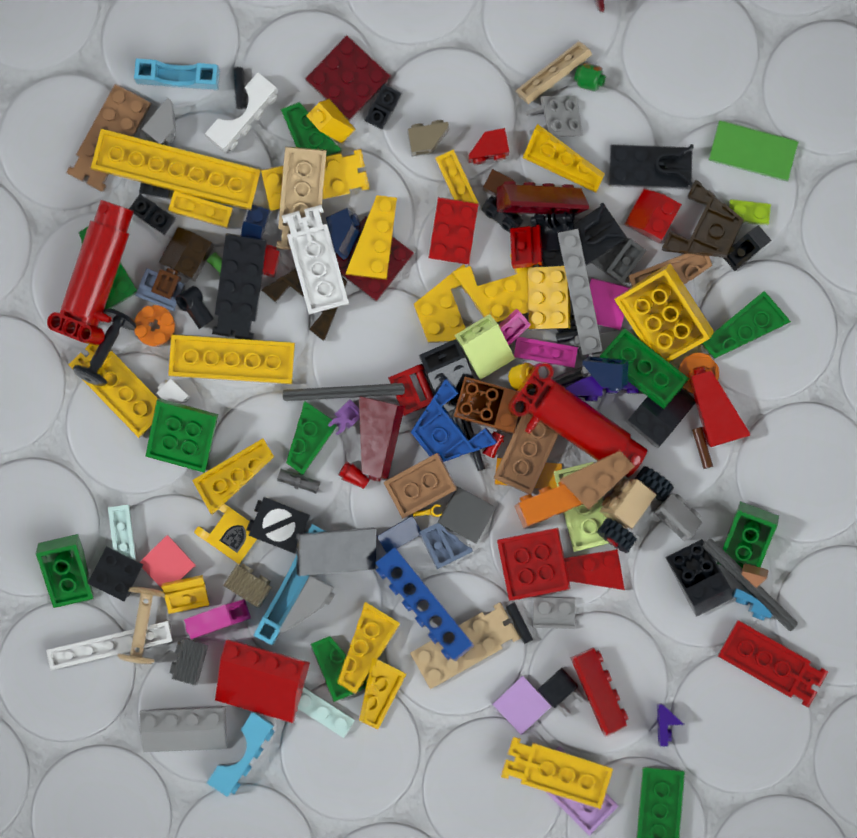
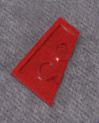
M618 549L565 558L569 582L625 590Z

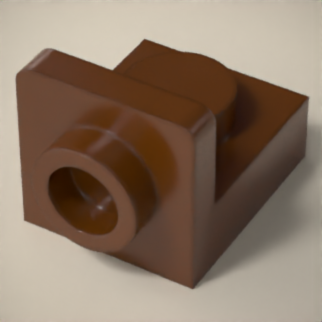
M166 268V271L160 269L151 292L171 300L177 284L182 278L177 276L178 272L173 269Z

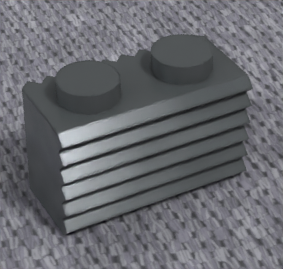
M183 638L182 642L178 641L175 651L178 654L176 662H172L169 672L173 674L172 679L198 685L209 645Z

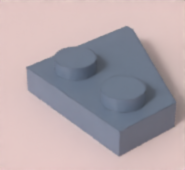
M439 523L418 532L436 569L473 552L472 548L458 540L459 538L449 533Z

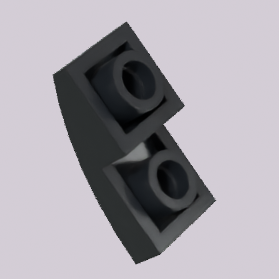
M384 83L364 121L383 130L403 93Z
M141 194L138 195L129 208L134 211L133 214L164 236L176 220L174 216Z

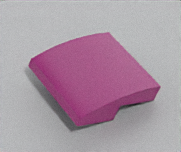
M591 278L590 289L597 324L621 330L624 314L614 299L630 289V287Z

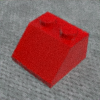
M643 189L624 225L660 244L682 204L664 194Z

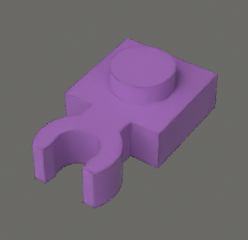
M349 399L335 413L337 418L330 421L328 426L338 425L339 430L335 434H341L346 427L349 429L360 419L359 408Z

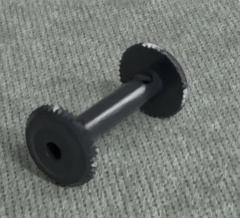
M111 308L105 309L103 313L111 317L112 325L108 327L104 341L94 353L90 361V367L86 368L80 365L73 367L74 373L78 377L96 386H104L107 383L101 375L97 374V371L106 360L119 335L120 328L123 327L129 330H135L136 328L135 321L132 318Z

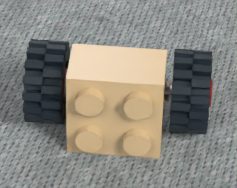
M647 466L642 467L635 479H622L618 481L613 488L614 492L601 505L602 508L599 512L607 518L597 530L599 536L621 552L628 553L637 541V538L627 528L633 529L654 498L662 502L665 501L674 488L673 484L665 479L664 476H661L660 473Z

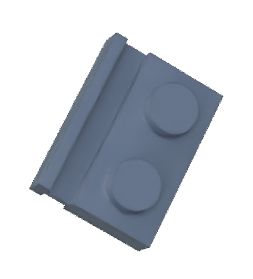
M146 268L135 296L175 311L177 305L176 296L182 293L185 283L179 281L172 299H167L151 292L158 272Z

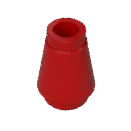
M348 461L343 465L338 474L342 477L341 480L362 489L366 487L370 480L365 474H362V471L353 462L349 463Z

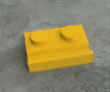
M203 575L162 583L169 614L210 604Z

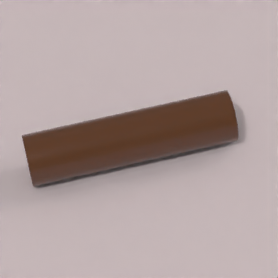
M702 427L692 429L703 469L713 467Z

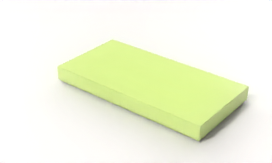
M594 462L554 471L557 487L561 478ZM603 497L589 510L583 504L563 512L573 552L609 543L597 533V530L607 518L599 512L602 508Z

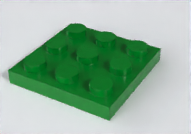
M158 398L145 457L205 473L218 414Z

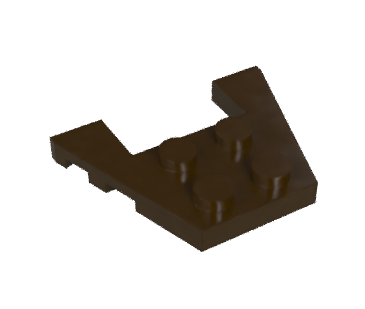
M695 179L688 193V199L706 206L690 240L669 232L662 246V251L727 258L744 219L725 203L723 204L710 190L705 189L702 183Z
M296 268L262 289V292L276 303L289 287L304 298ZM342 277L344 287L346 288L348 281ZM338 307L322 311L319 318L309 328L323 342L327 337Z

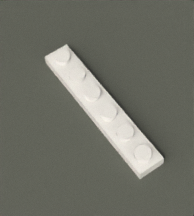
M169 621L148 626L144 648L173 641ZM134 629L46 650L50 670L131 652Z

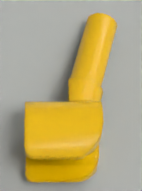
M436 504L430 509L413 513V517L423 515L439 517L442 514L436 515L433 509L441 507V505Z

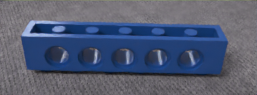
M395 547L376 562L378 566L376 569L377 573L382 579L387 577L391 582L389 588L395 595L400 593L404 598L402 604L409 612L413 610L417 616L414 619L422 628L424 626L428 628L430 633L427 635L434 644L437 642L443 647L441 652L447 660L452 658L455 662L474 647L473 643ZM401 569L403 571L402 576L399 579L392 578L393 570ZM407 585H414L416 587L412 595L405 594L404 590ZM420 601H427L429 603L428 609L425 611L418 610V603ZM433 617H440L442 619L439 627L431 626L430 622ZM447 633L455 635V640L450 644L445 643L443 640L444 635Z

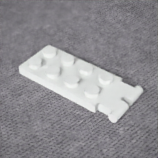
M322 204L304 209L306 217L301 218L299 211L282 215L283 222L288 223L291 234H288L287 237L309 315L349 304L327 224L323 225L320 213H324Z

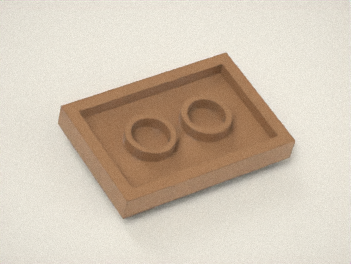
M439 453L383 482L402 519L457 490Z

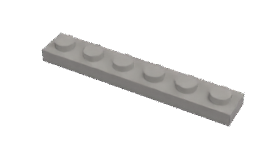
M579 230L558 233L582 355L603 351Z

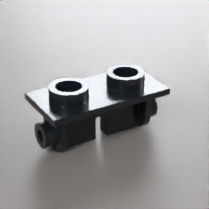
M492 195L486 200L481 209L488 218L496 221L508 232H510L511 228H518L524 221L518 213L497 212V197L494 198Z

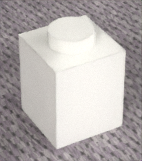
M172 379L169 381L164 380L158 386L159 391L156 394L161 399L183 405L190 399Z

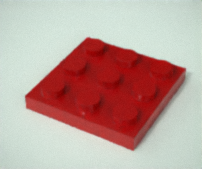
M559 528L497 540L509 601L571 589Z

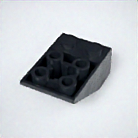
M457 339L419 355L435 394L447 378L459 392L443 405L447 412L456 409L464 377L474 379Z
M703 539L665 557L696 617L733 599L731 587L714 558L703 548Z

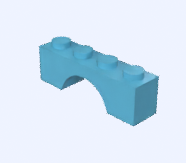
M136 58L134 80L137 84L218 90L220 69L218 64L196 63L194 65L181 66L166 64L157 60Z
M252 712L241 729L247 742L244 757L233 765L219 764L207 784L227 797L231 793L235 795L241 785L238 781L242 775L246 777L252 768L249 765L252 759H258L264 750L261 745L265 740L269 742L275 733L272 729L274 724L256 712Z

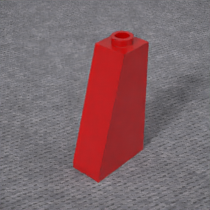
M701 366L694 368L692 373H688L707 445L714 447L750 436L749 430L712 370Z

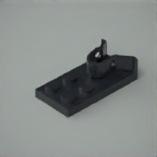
M690 144L689 147L610 145L609 186L691 189L693 186L691 180L692 150L694 145Z
M604 202L600 204V207L576 222L573 230H579L586 266L627 239V236ZM561 250L542 252V260L547 267L564 266Z

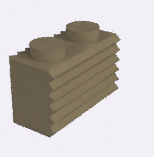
M242 564V566L236 565L223 586L255 607L260 608L273 588L269 585L271 581L262 575L259 578L252 574L253 569L245 564Z

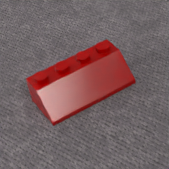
M590 648L570 657L603 735L608 736L627 726L626 720L629 718L625 709H620L617 701L620 700L616 688L612 690L609 684L612 679L608 670H603L601 662H604L600 651Z

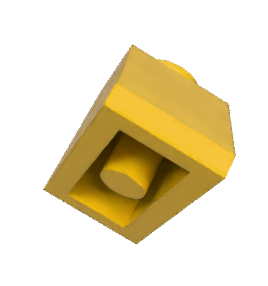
M330 99L319 102L306 115L319 131L340 143H343L356 130Z

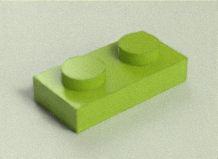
M730 199L729 207L744 219L743 223L769 225L771 204Z

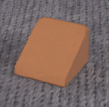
M749 564L743 565L742 575L756 588L768 577L769 571L767 569Z

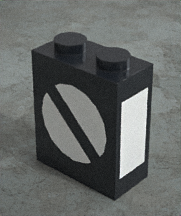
M263 497L262 501L258 499L254 509L258 513L255 520L250 519L246 529L250 532L248 536L295 554L297 550V534L304 532L310 515L266 497Z

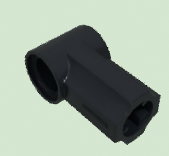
M191 286L176 296L178 307L182 311L188 312L198 329L214 320L203 303L202 292L196 286Z

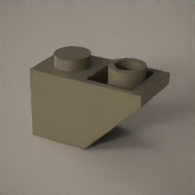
M436 120L431 122V125L423 126L422 123L411 125V128H408V137L412 156L432 153L449 130L448 122Z

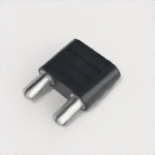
M562 667L538 688V691L553 708L557 707L565 717L568 716L566 712L568 714L571 712L562 703L564 699L573 693L581 703L584 702L576 692L584 700L586 699L577 688L579 685Z

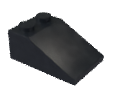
M683 389L676 394L664 409L647 396L626 423L656 448H659L696 402Z

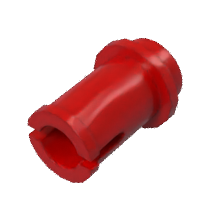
M493 431L492 435L497 440V443L485 447L482 452L491 458H495L501 442L504 443V436Z

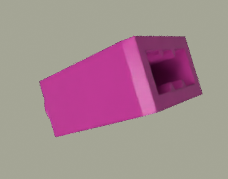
M243 599L184 619L186 632L189 634L190 639L252 618L246 601Z

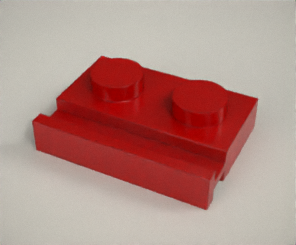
M536 225V227L511 228V263L513 269L532 267L536 264L543 265L540 225Z

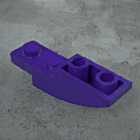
M593 376L581 379L566 387L567 390L577 397H584L585 401H598V398L603 396V390H606V393L609 394L618 393V391H609L608 388L601 387ZM630 382L621 389L627 390V394H639L640 391Z

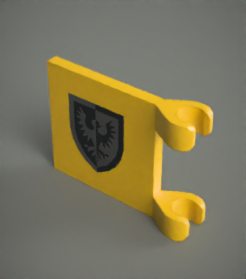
M223 504L218 510L223 512L224 515L212 532L209 534L198 526L194 533L240 564L257 539L248 536L250 532L246 529L250 521L226 504Z

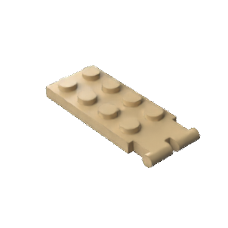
M285 146L278 229H282L281 241L277 240V249L291 250L287 237L288 234H291L288 223L283 222L282 215L299 211L301 218L306 217L304 209L322 204L326 150Z
M501 602L494 605L495 610L485 616L482 612L458 625L473 643L474 647L454 662L452 658L447 660L441 652L443 647L439 642L434 644L433 641H430L410 652L430 689L503 649L501 644L510 639L513 642L520 639L512 623L506 626L502 623L509 616ZM453 633L445 634L444 642L447 644L452 643L455 640V635Z

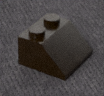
M177 227L159 263L195 282L214 245L211 241L191 231Z

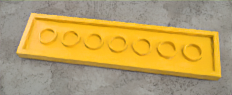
M104 129L100 130L91 164V170L251 210L261 173L259 169Z

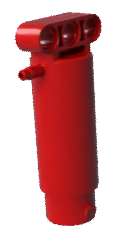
M100 200L94 221L90 220L61 306L60 313H51L47 319V326L50 330L91 345L98 346L104 341V331L98 325L100 321L109 323L112 320L103 311L130 235L127 231L134 211Z
M536 364L508 405L512 415L524 416L529 413L533 416L527 424L525 432L530 434L540 421L597 461L620 451L634 465L625 477L629 478L643 462L648 450L633 440L631 434L551 379L554 370L550 364ZM542 366L547 370L545 378H541L538 375V370ZM529 384H533L536 388L533 395H529L526 391ZM517 401H521L524 405V409L520 413L515 410V403Z

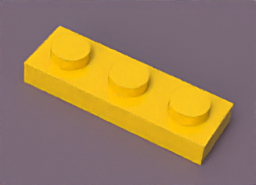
M454 149L435 157L453 199L478 203Z
M174 191L168 211L228 229L233 208Z

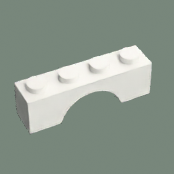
M257 73L245 86L249 103L244 114L234 120L217 119L205 133L206 138L224 153L228 150L232 151L238 144L237 139L241 135L244 136L251 129L250 124L255 119H260L265 112L263 109L268 104L271 105L278 97L277 88L260 73Z

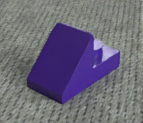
M657 704L658 746L668 747V742H672V730L668 729V725L684 724L663 704Z

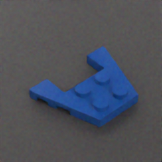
M448 378L442 383L411 431L412 435L429 456L439 453L443 462L497 443V440L486 427L469 440L447 413L443 405L459 393Z

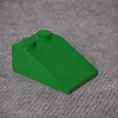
M740 501L722 549L742 569L744 564L761 567L777 528L779 515Z
M75 534L38 543L36 557L53 608L94 599L92 586L87 584L90 577L79 535Z

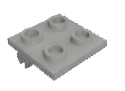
M576 95L540 97L541 106L526 111L527 115H536L544 112L546 125L542 127L555 137L583 135ZM534 129L530 130V135L533 134Z

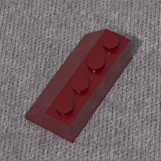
M505 181L503 185L497 187V212L545 215L547 213L552 215V213L563 214L567 212L568 214L575 213L577 215L589 209V204L582 189L574 188L572 184L555 187L553 183L536 186L534 182L516 185L515 181Z

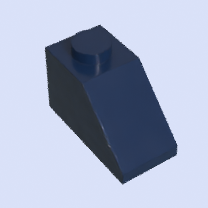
M348 208L326 217L334 250L343 260L347 259L360 235L358 226L360 225V220L357 214H353Z
M589 356L582 361V365L601 387H606L609 391H620L628 385L629 360Z

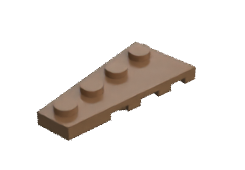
M682 254L630 274L628 278L633 287L655 271L671 263L683 284H686L710 268L712 263L709 256Z

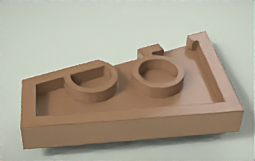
M619 451L560 480L589 510L634 465Z

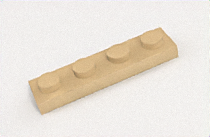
M580 41L518 88L516 90L518 96L527 104H530L546 90L553 87L560 79L567 76L574 68L585 62L592 55L590 49Z

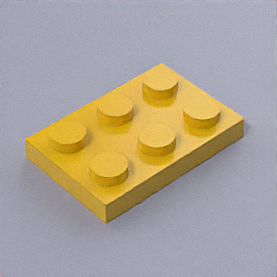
M564 266L528 267L529 323L531 324L529 329L571 328L570 292Z

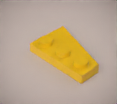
M373 657L359 721L378 730L407 674Z

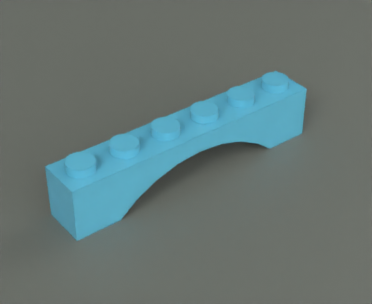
M312 524L308 533L323 532L324 530ZM297 555L253 635L270 645H274L280 634L279 629L310 575H297Z

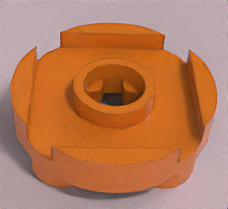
M145 306L139 311L134 320L136 336L142 343L148 346L157 347L170 341L171 335L175 333L176 325L174 318L162 306ZM155 320L158 321L160 328L151 331L149 324Z
M704 353L689 355L683 359L678 367V370L689 378L688 373H692L694 368L705 366V368L712 370L717 380L719 379L718 365L709 355ZM688 380L682 388L693 394L690 380Z

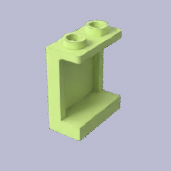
M490 314L455 335L471 363L473 371L480 380L515 359L501 329Z

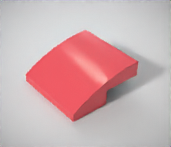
M169 535L162 539L139 562L143 564L142 568L161 589L162 583L181 580L196 566Z

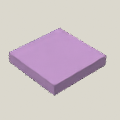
M523 676L492 704L521 735L551 707Z

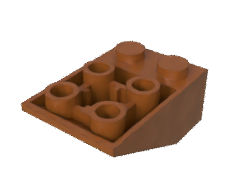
M464 377L454 417L513 435L518 416L510 413L508 405L517 391ZM521 401L515 403V410L518 413L521 409Z

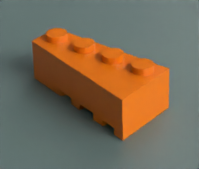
M560 481L558 482L559 486L551 489V486L540 489V494L532 497V494L521 497V502L515 505V509L525 529L534 523L542 522L554 515L583 505V503Z

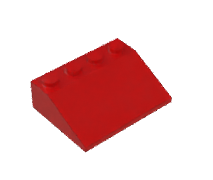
M226 639L220 660L215 701L294 723L310 662Z

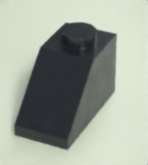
M758 225L733 245L727 258L724 259L736 271L772 240Z

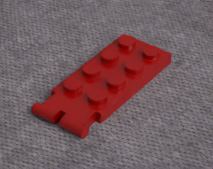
M739 620L736 621L717 657L789 698L792 695L803 700L802 705L807 708L810 707L817 694V691L811 689L812 685L821 687L829 672L823 668L820 671L809 665L811 661Z

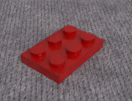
M438 197L429 259L469 265L479 203Z

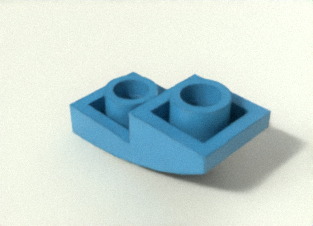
M737 588L733 590L732 594L736 598L735 602L745 606L751 603L748 611L753 613L752 617L763 621L765 617L771 618V612L759 600Z

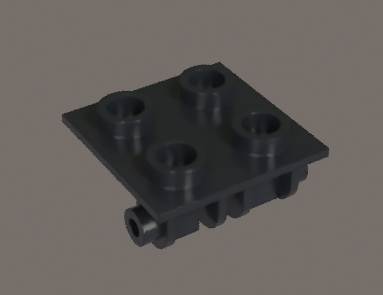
M547 213L546 215L535 214L531 216V224L534 227L540 225L542 252L561 250L558 233L573 230L575 213H552V215Z
M106 546L87 584L125 602L126 598L131 594L129 589L135 583L143 564Z

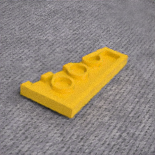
M539 124L536 125L522 158L596 193L605 173Z

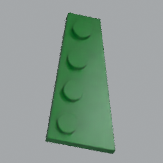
M763 291L717 329L711 338L701 343V345L713 359H716L791 321L770 296Z

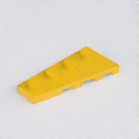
M376 195L347 268L346 275L387 280L397 204L396 197Z
M264 438L192 480L211 515L274 458Z
M365 602L338 679V684L356 694L369 674L372 658L379 659L400 626V623Z

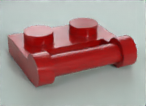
M422 364L388 377L390 384L403 383L405 386V393L403 395H395L399 405L405 407L404 416L427 407L434 397L423 372L424 367ZM416 374L426 400L420 401L410 378L411 375Z

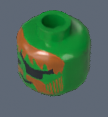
M586 62L582 66H578L574 81L577 82L579 88L592 92L597 91L599 86L603 87L606 80L602 67Z

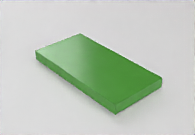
M719 120L708 161L787 182L798 141Z

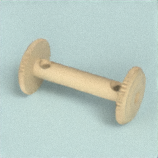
M131 587L129 592L141 594L130 655L118 654V658L127 662L152 664L154 659L142 657L153 596L165 597V594L156 589ZM144 599H148L147 604L143 602ZM136 647H139V652L135 651Z

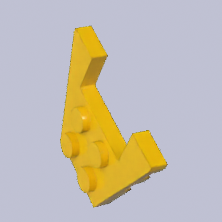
M471 266L452 272L483 318L490 314L497 323L504 321L515 309H518L522 315L529 312L528 267L514 269L516 275L479 286L476 284Z
M465 264L461 265L456 270L465 268ZM452 273L414 303L428 343L450 342L456 339L455 335L466 329L451 291L454 288L460 287L461 284Z

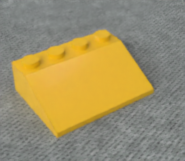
M671 263L655 271L614 299L639 339L668 362L707 341L714 333V330Z

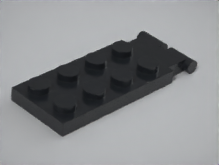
M226 233L215 315H218L217 327L213 326L212 334L230 337L231 331L234 330L235 338L254 339V333L250 331L252 321L255 322L257 318L268 240Z

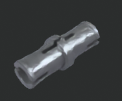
M280 469L277 478L278 482L294 486L295 489L300 488L315 494L320 485V481L307 478L301 473L295 474Z

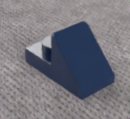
M252 205L251 210H248L246 220L243 221L241 235L263 239L270 209Z

